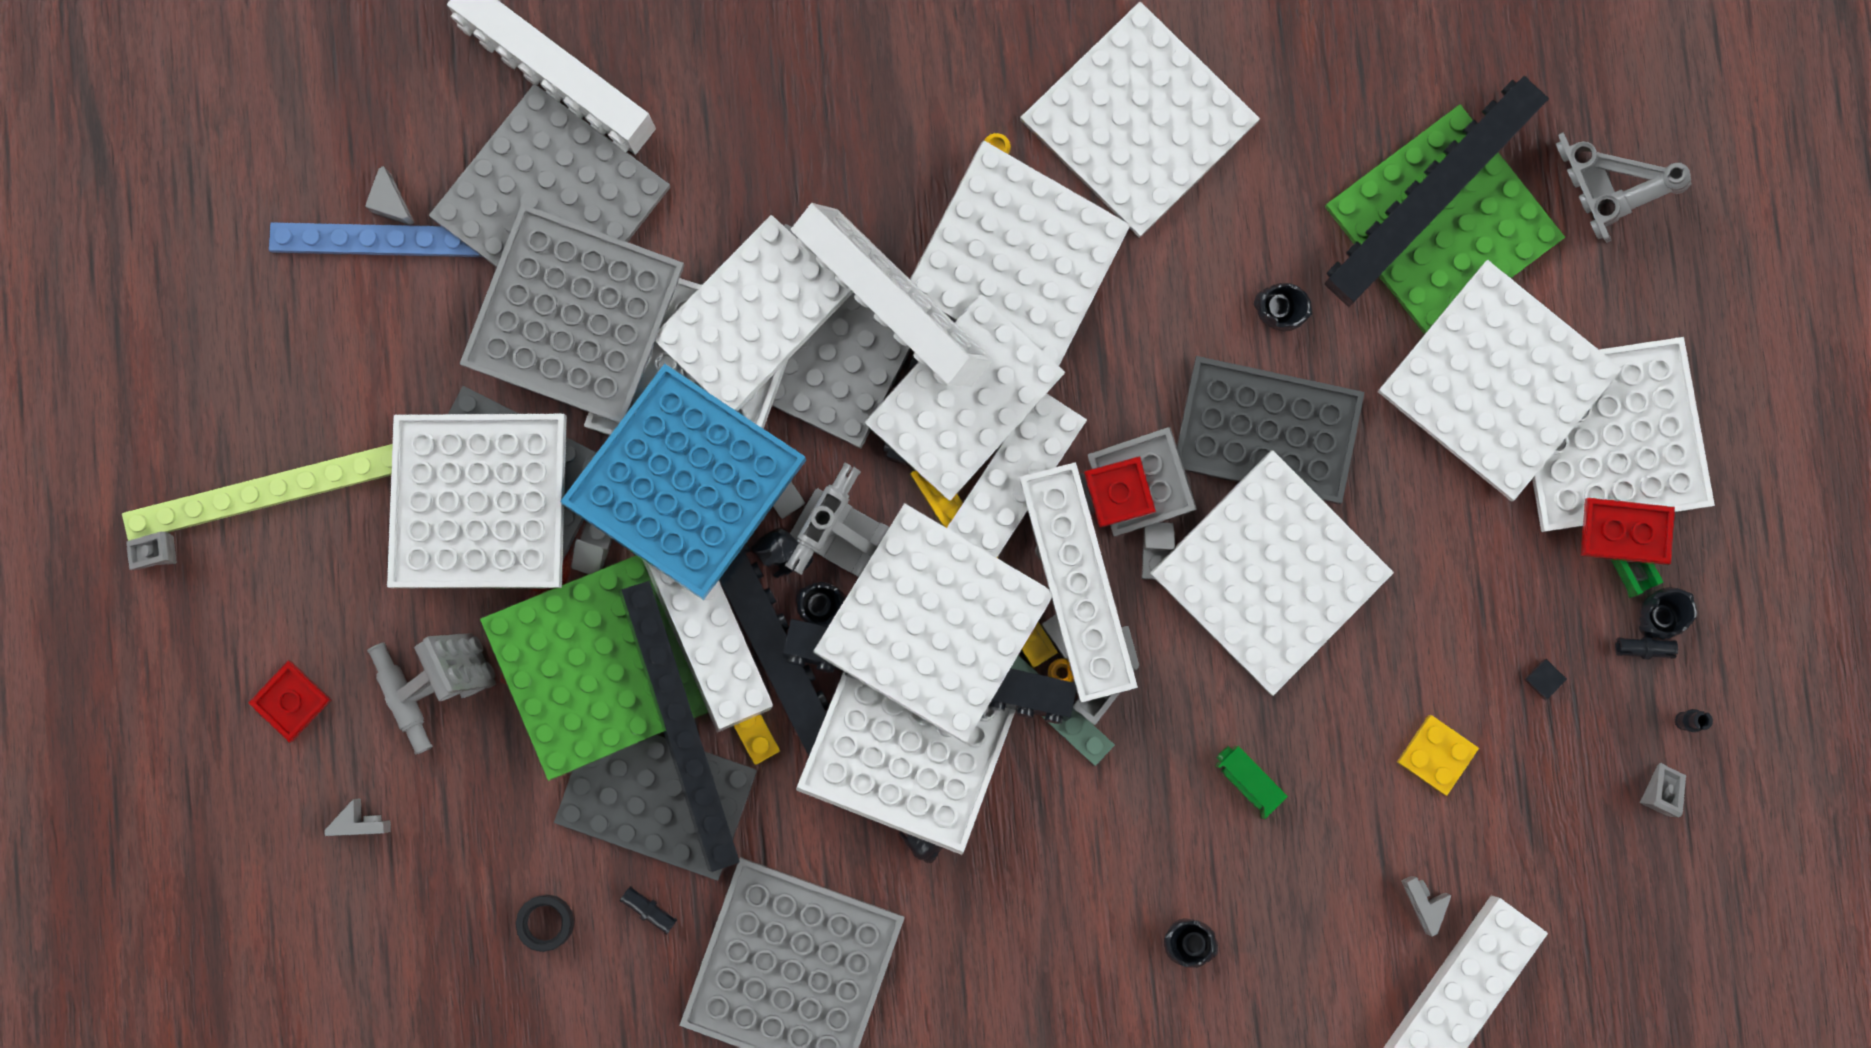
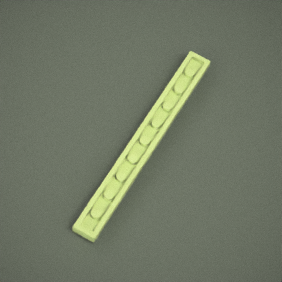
M393 444L124 512L122 516L128 541L157 532L169 533L391 476Z

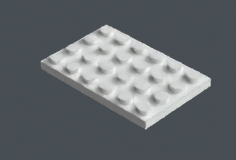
M772 215L659 329L655 342L708 393L737 412L854 293L850 288L847 289L835 280L836 274L831 269L828 270L822 267L815 260L817 256L799 245L796 241L797 238Z
M982 294L954 322L993 360L972 387L945 386L933 376L934 371L928 365L925 366L918 362L864 422L949 501L1065 374L1052 359Z

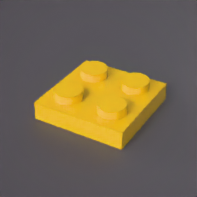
M1428 715L1397 763L1444 796H1447L1479 748L1434 716Z

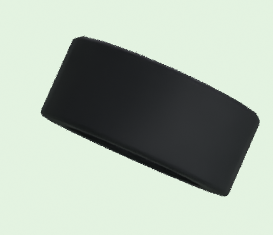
M548 894L536 896L523 904L517 913L515 923L517 935L522 943L531 950L540 952L554 950L564 944L572 934L574 926L573 912L568 904L558 896ZM544 905L556 909L562 919V926L558 935L546 941L534 937L528 927V919L532 911Z

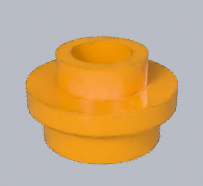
M1057 659L1053 661L1048 668V677L1074 682L1069 660ZM1058 668H1065L1067 670V676L1064 679L1057 676Z

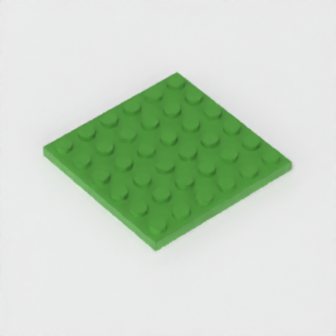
M1458 105L1325 205L1327 211L1353 244L1356 241L1362 244L1369 237L1365 232L1376 221L1382 224L1388 217L1385 211L1396 200L1401 204L1408 197L1404 193L1415 180L1421 183L1427 177L1423 172L1434 160L1440 163L1446 157L1443 151L1454 140L1460 143L1466 136L1462 131L1473 120L1461 105ZM1497 153L1379 277L1425 335L1486 260H1489L1508 277L1512 278L1563 240L1565 236L1502 156Z
M637 555L562 585V588L552 589L480 619L548 781L663 732L619 595L621 589L650 581L693 717L695 719L708 713L644 562Z

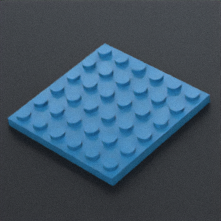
M664 363L560 502L704 601L806 462V457Z

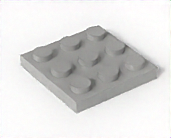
M1170 427L1088 454L1092 469L1139 456L1141 458L1156 512L1110 525L1114 536L1197 510Z

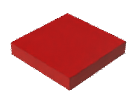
M1140 456L1083 472L1099 528L1156 512Z
M288 660L248 704L288 742H293L332 699L292 661Z

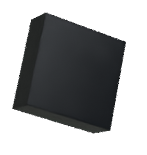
M1543 659L1524 680L1544 700H1548L1567 678L1547 659Z

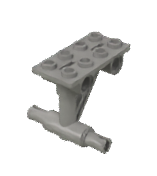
M1564 132L1558 135L1560 142L1556 143V146L1563 161L1569 160L1572 168L1567 171L1575 188L1581 186L1584 193L1579 195L1583 208L1587 214L1592 212L1595 220L1590 222L1598 240L1604 238L1606 243L1612 241L1606 226L1632 213L1631 210L1670 192L1675 194L1683 193L1692 185L1690 170L1682 163H1673L1667 168L1599 153L1589 142L1582 141L1570 146ZM1582 152L1592 153V158L1587 163H1579L1577 161L1578 156ZM1605 170L1647 179L1648 181L1628 190L1622 191L1621 189L1615 192ZM1613 203L1615 211L1611 215L1603 216L1600 214V209L1604 204Z
M845 462L833 485L829 484L824 491L819 488L815 489L790 532L797 540L798 545L785 566L793 570L798 560H800L794 570L800 575L803 574L806 565L815 552L859 577L890 528L857 511L848 504L850 500L848 499L850 497L848 492L861 471L853 467L847 477L852 467Z
M472 633L428 636L424 638L423 642L414 647L424 671L408 683L401 668L398 665H394L385 643L377 644L367 650L378 671L376 680L385 695L386 703L391 709L399 729L402 732H406L415 755L433 747L422 726L424 717L416 701L435 692L439 701L447 700L460 694L461 698H466L485 688H491L496 685L494 669L485 661L482 654L483 646L480 640Z

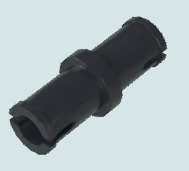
M1644 636L1642 639L1618 637L1616 639L1617 642H1615L1617 656H1641L1642 659L1650 660L1652 657L1675 659L1677 657L1676 654H1678V643L1676 640H1653L1651 637Z
M1690 709L1685 712H1679L1674 722L1679 729L1683 728V730L1688 732H1699L1709 729L1713 724V718L1708 712L1704 713V711Z
M632 886L627 889L619 900L641 915L640 919L642 921L646 919L666 935L678 920L656 905L658 902L654 899L650 901L633 889Z

